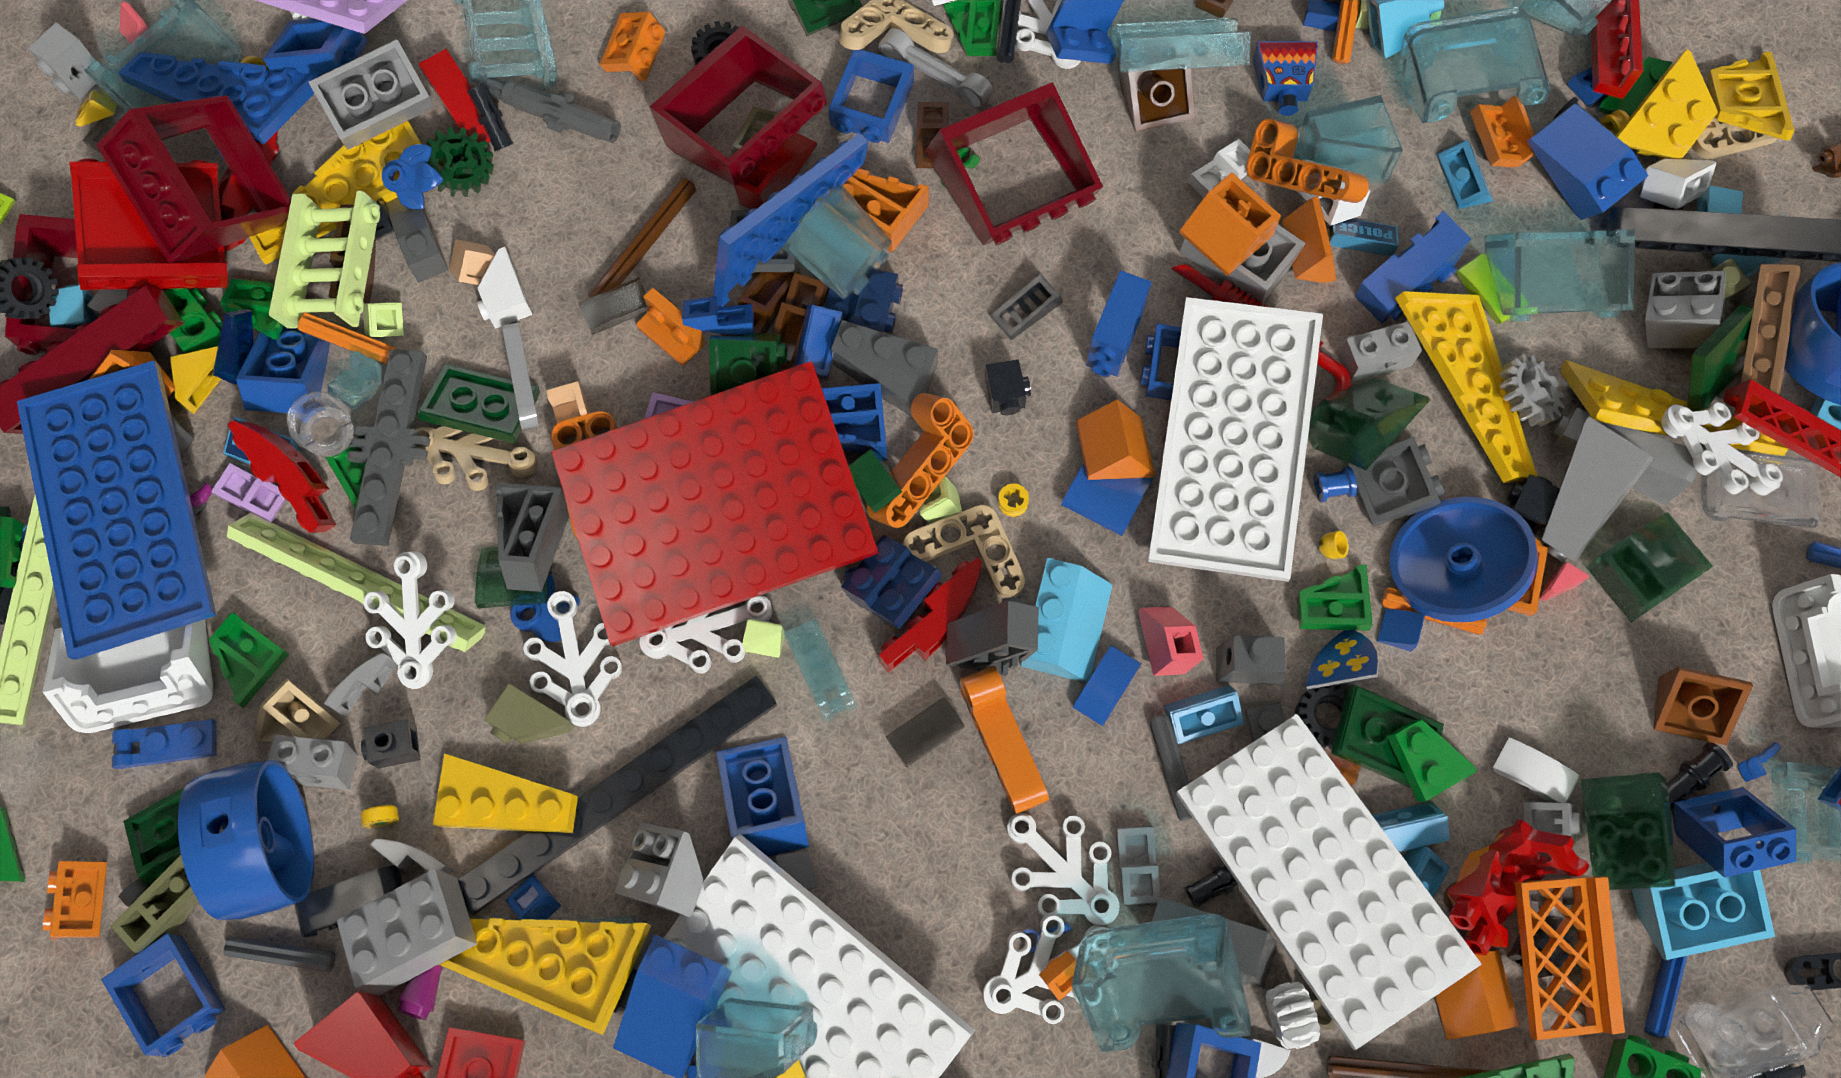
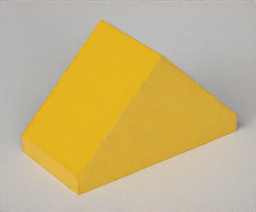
M218 346L170 357L173 383L175 385V399L185 409L194 414L234 364L232 358Z

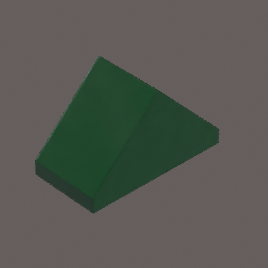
M870 449L849 465L857 490L875 513L902 493L889 464L883 456Z

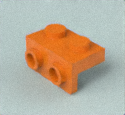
M1513 96L1502 106L1478 104L1470 111L1475 124V130L1479 134L1485 150V156L1491 166L1518 167L1535 155L1527 142L1535 133L1520 97Z

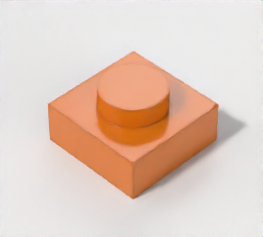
M1068 950L1060 957L1051 960L1046 969L1039 974L1058 1001L1088 977Z

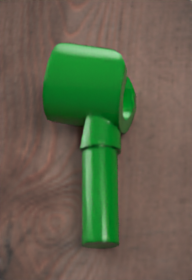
M961 148L957 151L965 168L973 169L979 164L980 158L976 154L970 156L969 160L965 162V158L970 152L969 149Z

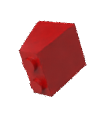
M357 991L293 1043L297 1050L350 1078H425L423 1074L431 1068L429 1062L382 996Z

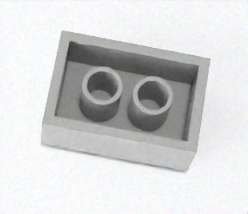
M398 39L308 82L347 150L434 108L427 91Z
M436 868L337 919L355 989L376 995H381L477 945L457 877Z

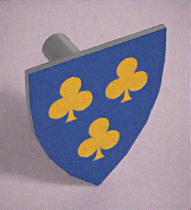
M1344 630L1318 653L1312 662L1307 678V689L1340 683L1347 685L1346 689H1348V686L1355 684L1361 687L1358 680L1378 677V653L1373 643L1362 633L1355 630Z

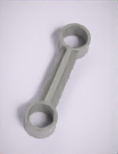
M891 28L878 45L883 56L914 65V68L957 91L962 101L976 109H982L994 92L990 82L980 74L971 72L965 75L917 48L912 39L897 28Z

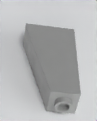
M1576 408L1568 418L1562 416L1552 434L1557 436L1552 447L1572 457L1584 423L1591 415L1587 411ZM1599 422L1654 458L1632 489L1665 506L1692 484L1698 471L1693 465V458L1686 446L1641 430Z
M1589 416L1582 428L1542 538L1544 542L1549 544L1547 552L1563 563L1567 557L1576 562L1653 461L1652 455Z

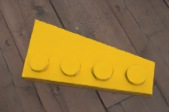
M444 753L433 825L449 828L573 833L578 796Z

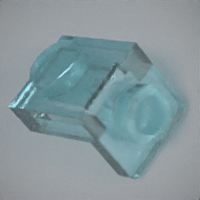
M358 351L350 354L351 367L327 384L328 395L353 410L375 395L382 387L381 365Z

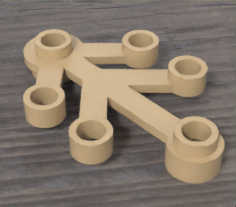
M445 426L437 429L431 427L415 429L419 432L418 436H426L431 439L429 447L416 448L428 451L427 460L433 468L435 480L439 484H449L456 477L452 463L444 461L439 452L449 453L454 456L466 475L468 487L474 491L483 490L487 487L489 481L486 471L483 468L477 467L472 458L509 465L511 473L519 478L529 477L537 469L534 453L525 447H517L512 451L481 446V444L494 438L474 433L456 441L450 440L448 438L462 431ZM442 471H449L447 474H440ZM476 477H482L479 481H472Z

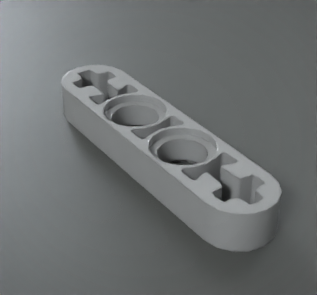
M519 323L502 325L521 430L537 428L539 425Z

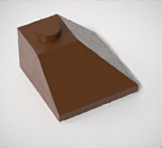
M1147 55L1118 62L1121 91L1135 132L1196 118L1190 55Z

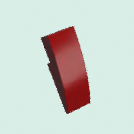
M445 48L418 63L426 80L458 129L465 128L466 135L469 137L475 132L478 133V143L483 141L491 142L484 126L480 125L477 120L479 115L467 93V90L472 89L447 49Z

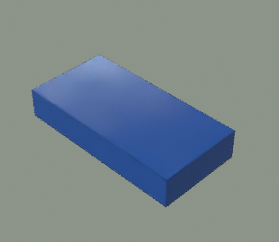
M808 304L795 366L812 361L817 375L829 376L832 363L831 348L839 330L842 312Z

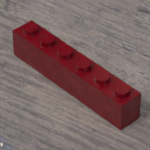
M147 285L135 287L127 293L128 298L119 304L104 308L100 312L99 318L91 323L77 327L72 332L73 336L66 341L51 345L46 349V354L40 359L22 365L18 369L19 373L11 379L0 381V428L3 433H23L17 401L87 381L111 350L143 352L182 325L184 321L163 289Z

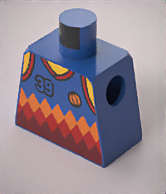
M1257 42L1253 55V65L1263 101H1278L1279 113L1281 115L1290 116L1298 112V101L1308 100L1314 82L1318 42Z

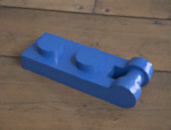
M208 719L135 730H115L112 732V743L116 744V755L112 756V768L125 769L217 756L216 721ZM140 742V753L132 754V743Z

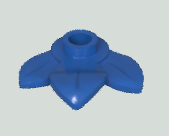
M425 144L407 147L399 159L388 162L382 171L384 186L388 190L395 192L401 204L409 209H423L425 204L423 193L434 189L444 180L432 166L427 164L432 153V147ZM399 170L400 176L394 181V175Z
M551 575L547 576L542 592L526 591L524 598L519 599L512 606L510 618L519 630L525 632L533 631L542 641L558 642L562 641L558 620L551 616L547 608L549 598L558 592L555 591V583ZM571 594L576 600L577 606L579 607L580 599L575 595ZM566 602L561 603L557 611L564 614L569 611L570 605ZM526 610H534L535 614L532 619H523V614Z

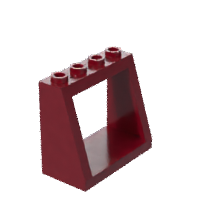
M741 26L649 107L664 143L669 149L680 157L736 186L744 178L750 176L754 169L767 157L772 156L788 138L795 135L808 120L820 113L827 104V99L820 80L747 28ZM754 82L793 99L789 105L729 158L696 134Z
M1053 82L940 129L925 150L931 164L983 246L993 241L995 246L1000 245L1013 238L1012 233L1022 229L1023 233L1029 232L1040 226V220L1050 217L1051 221L1066 215L1069 212L1067 208L1075 204L1079 208H1083L1096 200L1095 195L1103 188L1100 178ZM1030 119L1076 190L993 227L957 151Z
M228 95L129 109L96 144L168 263L180 262L281 226L288 219L291 199ZM206 128L257 213L212 223L162 140Z
M19 215L16 225L13 258H33V261L39 260L44 263L42 268L50 269L54 256L77 258L75 219ZM19 275L12 280L11 290L13 296L19 301H27L32 295V285L29 279ZM6 317L4 337L17 346L16 349L28 355H38L39 351L45 352L51 345L64 342L73 336L72 332L74 329L34 325L36 318L17 319ZM150 346L143 352H151L152 346Z

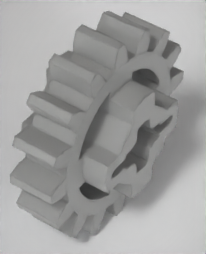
M1523 354L1503 366L1505 370L1500 372V376L1505 381L1500 383V387L1507 392L1503 398L1512 405L1510 408L1512 412L1517 410L1520 413L1521 421L1528 419L1530 426L1533 427L1538 424L1539 427H1543L1561 417L1560 411L1565 406L1559 400L1565 397L1557 389L1561 384L1553 376L1554 372L1552 370H1545L1544 361L1536 363L1533 355L1527 358Z

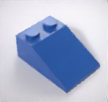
M1577 104L1570 106L1527 140L1575 215L1581 220L1605 212L1649 176L1632 149Z
M284 326L278 340L259 332L236 378L244 409L313 415L321 396L330 343L301 332L298 328L288 329Z
M787 737L716 751L731 840L741 834L766 856L808 848L806 827Z
M654 935L637 970L613 1048L675 1078H683L732 971L718 962L658 935Z

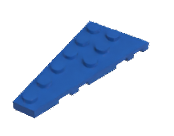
M139 52L118 72L124 82L170 103L228 95L254 140L261 144H265L315 94L308 82L323 75L320 71H311L310 75L298 74L296 69L284 68L282 72L269 71L264 65L219 61L218 65L207 64L204 59L193 58L191 62L177 61L175 56L144 52Z
M859 133L851 140L843 141L828 157L820 158L813 168L805 174H798L790 185L782 191L774 192L767 202L757 209H751L740 222L733 227L728 226L721 232L718 238L713 297L717 296L718 305L721 308L730 301L728 293L737 283L743 287L751 279V274L756 268L759 261L767 263L802 227L798 221L809 210L815 214L823 206L822 201L826 198L828 191L831 188L835 191L838 190L864 164L869 143L865 137Z

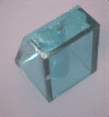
M1381 95L1306 112L1303 123L1298 130V141L1293 158L1299 160L1307 159L1364 175L1370 183L1384 184L1388 182L1403 149Z
M838 185L819 196L782 248L841 298L846 299L853 292L859 295L870 281L866 275L872 268L877 271L886 261L889 254L885 251L892 242L842 185Z
M735 998L726 999L696 1023L697 1078H772L785 1073L816 1041L818 1028L817 1023L813 1021V1007Z

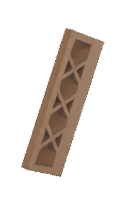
M1761 264L1741 380V383L1752 379L1780 395L1801 269L1798 265Z

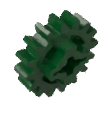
M448 127L447 135L444 136L440 131H437L435 134L436 141L432 139L427 140L426 145L432 147V153L427 164L432 166L444 179L438 185L439 192L449 188L452 197L455 196L457 190L461 191L464 197H468L469 189L472 188L476 193H479L481 183L488 185L489 174H493L494 164L491 163L493 161V152H486L488 147L487 141L477 142L478 133L475 132L469 137L466 135V129L463 127L459 134L454 133L452 127ZM473 153L477 156L478 160L473 158ZM436 159H438V164L443 166V171L438 167Z

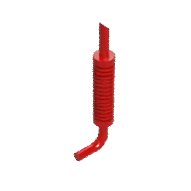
M1178 265L1171 268L1213 296L1211 300L1262 306V302L1256 303L1257 299H1251L1250 294L1245 296L1246 292L1244 290L1240 292L1238 286L1234 289L1235 285L1227 279L1219 285L1190 265ZM1320 340L1317 365L1331 373L1337 381L1335 392L1317 415L1329 423L1345 399L1348 398L1352 389V379L1347 368L1320 351L1324 344Z

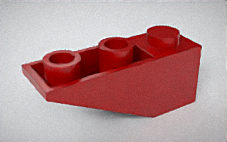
M798 133L788 138L772 156L767 157L757 166L750 176L734 186L740 205L749 209H757L767 202L774 192L782 191L790 185L816 148L817 142Z

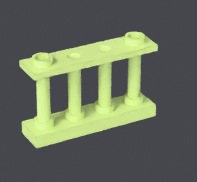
M364 191L356 192L354 207L322 209L305 194H292L269 310V316L286 328H297L301 315L308 312H334L352 327L359 326L360 315L364 308L363 298L376 226L380 219V206ZM351 221L348 237L317 239L321 222ZM346 251L343 268L311 269L315 252ZM340 281L337 298L305 299L309 282Z

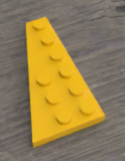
M406 121L349 150L343 145L314 172L315 178L305 187L300 185L292 194H305L322 209L340 208L341 204L354 205L357 191H364L375 202L384 201L385 204L398 196L395 192L388 190L382 182L383 168L388 162L399 159L407 147L421 144L410 123ZM399 170L394 175V181L400 176ZM287 220L279 227L249 237L265 265L280 258ZM321 222L317 238L335 230L337 222Z
M1403 291L1396 296L1397 303L1502 482L1522 483L1530 474L1535 477L1538 476L1517 411L1512 412L1510 410L1512 405L1503 398L1507 394L1506 390L1500 387V383L1505 381L1500 376L1503 368L1479 295Z
M1565 360L1561 366L1562 376L1591 417L1596 421L1669 436L1661 424L1665 411L1672 405H1681L1687 408V401L1675 398L1663 390H1652ZM1731 417L1730 420L1719 427L1712 424L1700 426L1709 432L1735 429L1743 422ZM1759 432V438L1749 445H1742L1740 443L1730 444V446L1741 452L1779 460L1783 459L1789 449Z
M470 919L477 945L439 965L603 1035L651 925L647 923L623 924L601 921L600 923L569 920Z

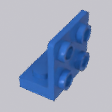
M1062 0L1046 31L1058 59L1112 64L1117 53L1107 32L1124 0Z

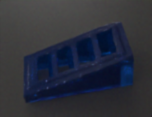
M242 309L226 313L224 316L213 376L232 384H237L236 378L253 346L251 310Z

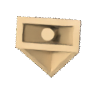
M286 679L260 705L254 741L273 742L274 735L325 740L341 723L304 689Z

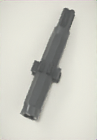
M486 74L484 76L480 75L477 79L478 86L486 83L491 97L500 99L503 103L513 106V108L543 118V121L548 122V129L559 133L563 129L567 131L572 129L610 143H614L620 135L621 124L618 120L579 106L578 103L573 102L574 95L560 91L559 94L553 92L552 95L525 85H519L511 81L505 82Z

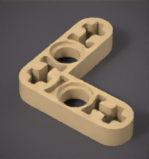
M871 0L842 22L838 41L845 48L860 50L888 28H897L906 33L914 42L936 53H945L951 47L954 34L949 26L903 0Z
M1715 116L1692 145V148L1701 158L1714 159L1772 144L1779 138L1761 133L1757 134L1754 131L1726 123L1719 124ZM1731 131L1741 132L1745 136L1746 141H1736L1731 136ZM1721 136H1722V140L1719 141V142H1717L1714 147H1712L1711 144H1705V143H1704V140H1705V139H1706L1708 142H1715V141H1718V140L1721 138Z
M975 506L910 532L904 539L903 545L910 550L913 547L914 540L919 539L920 543L931 541L930 533L935 532L936 542L940 548L935 549L933 542L925 546L923 554H919L917 550L911 551L914 556L925 562L974 543L993 588L1000 597L1016 598L1024 590L1025 577L996 512L989 506ZM978 515H982L984 519H991L988 522L987 529H983L981 525H976L970 528L971 536H966V528L962 523L963 520H967V526H970L977 522ZM955 527L959 530L961 536L956 542H946L941 537L943 529ZM994 544L1000 545L1004 548L1006 555L1001 560H991L986 555L987 548ZM1011 562L1012 566H1007L1006 571L1011 579H1018L1015 583V589L1010 590L1008 586L1002 587L1000 584L1004 581V575L1001 569L997 572H994L993 569L1002 568Z

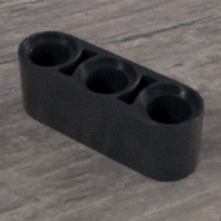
M395 865L378 868L310 892L303 901L294 904L301 936L312 937L318 935L317 931L329 928L330 931L339 928L337 919L402 886L403 882L399 868Z

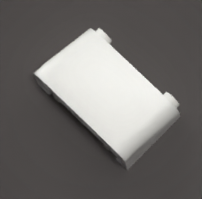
M1829 574L1781 590L1774 597L1772 603L1795 714L1802 725L1813 728L1841 727V575Z
M204 619L77 660L67 656L62 628L55 629L43 694L68 726L82 733L98 732L206 705L212 699L214 686L206 621Z

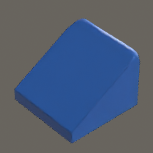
M1308 0L1303 26L1334 32L1339 16V4L1323 0Z
M1386 608L1377 642L1409 652L1413 651L1418 645L1425 615L1419 612Z
M534 875L530 876L506 899V902L520 920H547L561 907V904Z

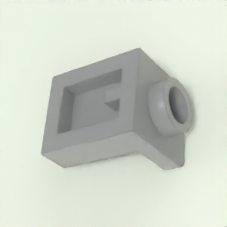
M1524 802V821L1534 829L1572 836L1574 843H1576V835H1582L1581 813H1576V808L1572 804Z

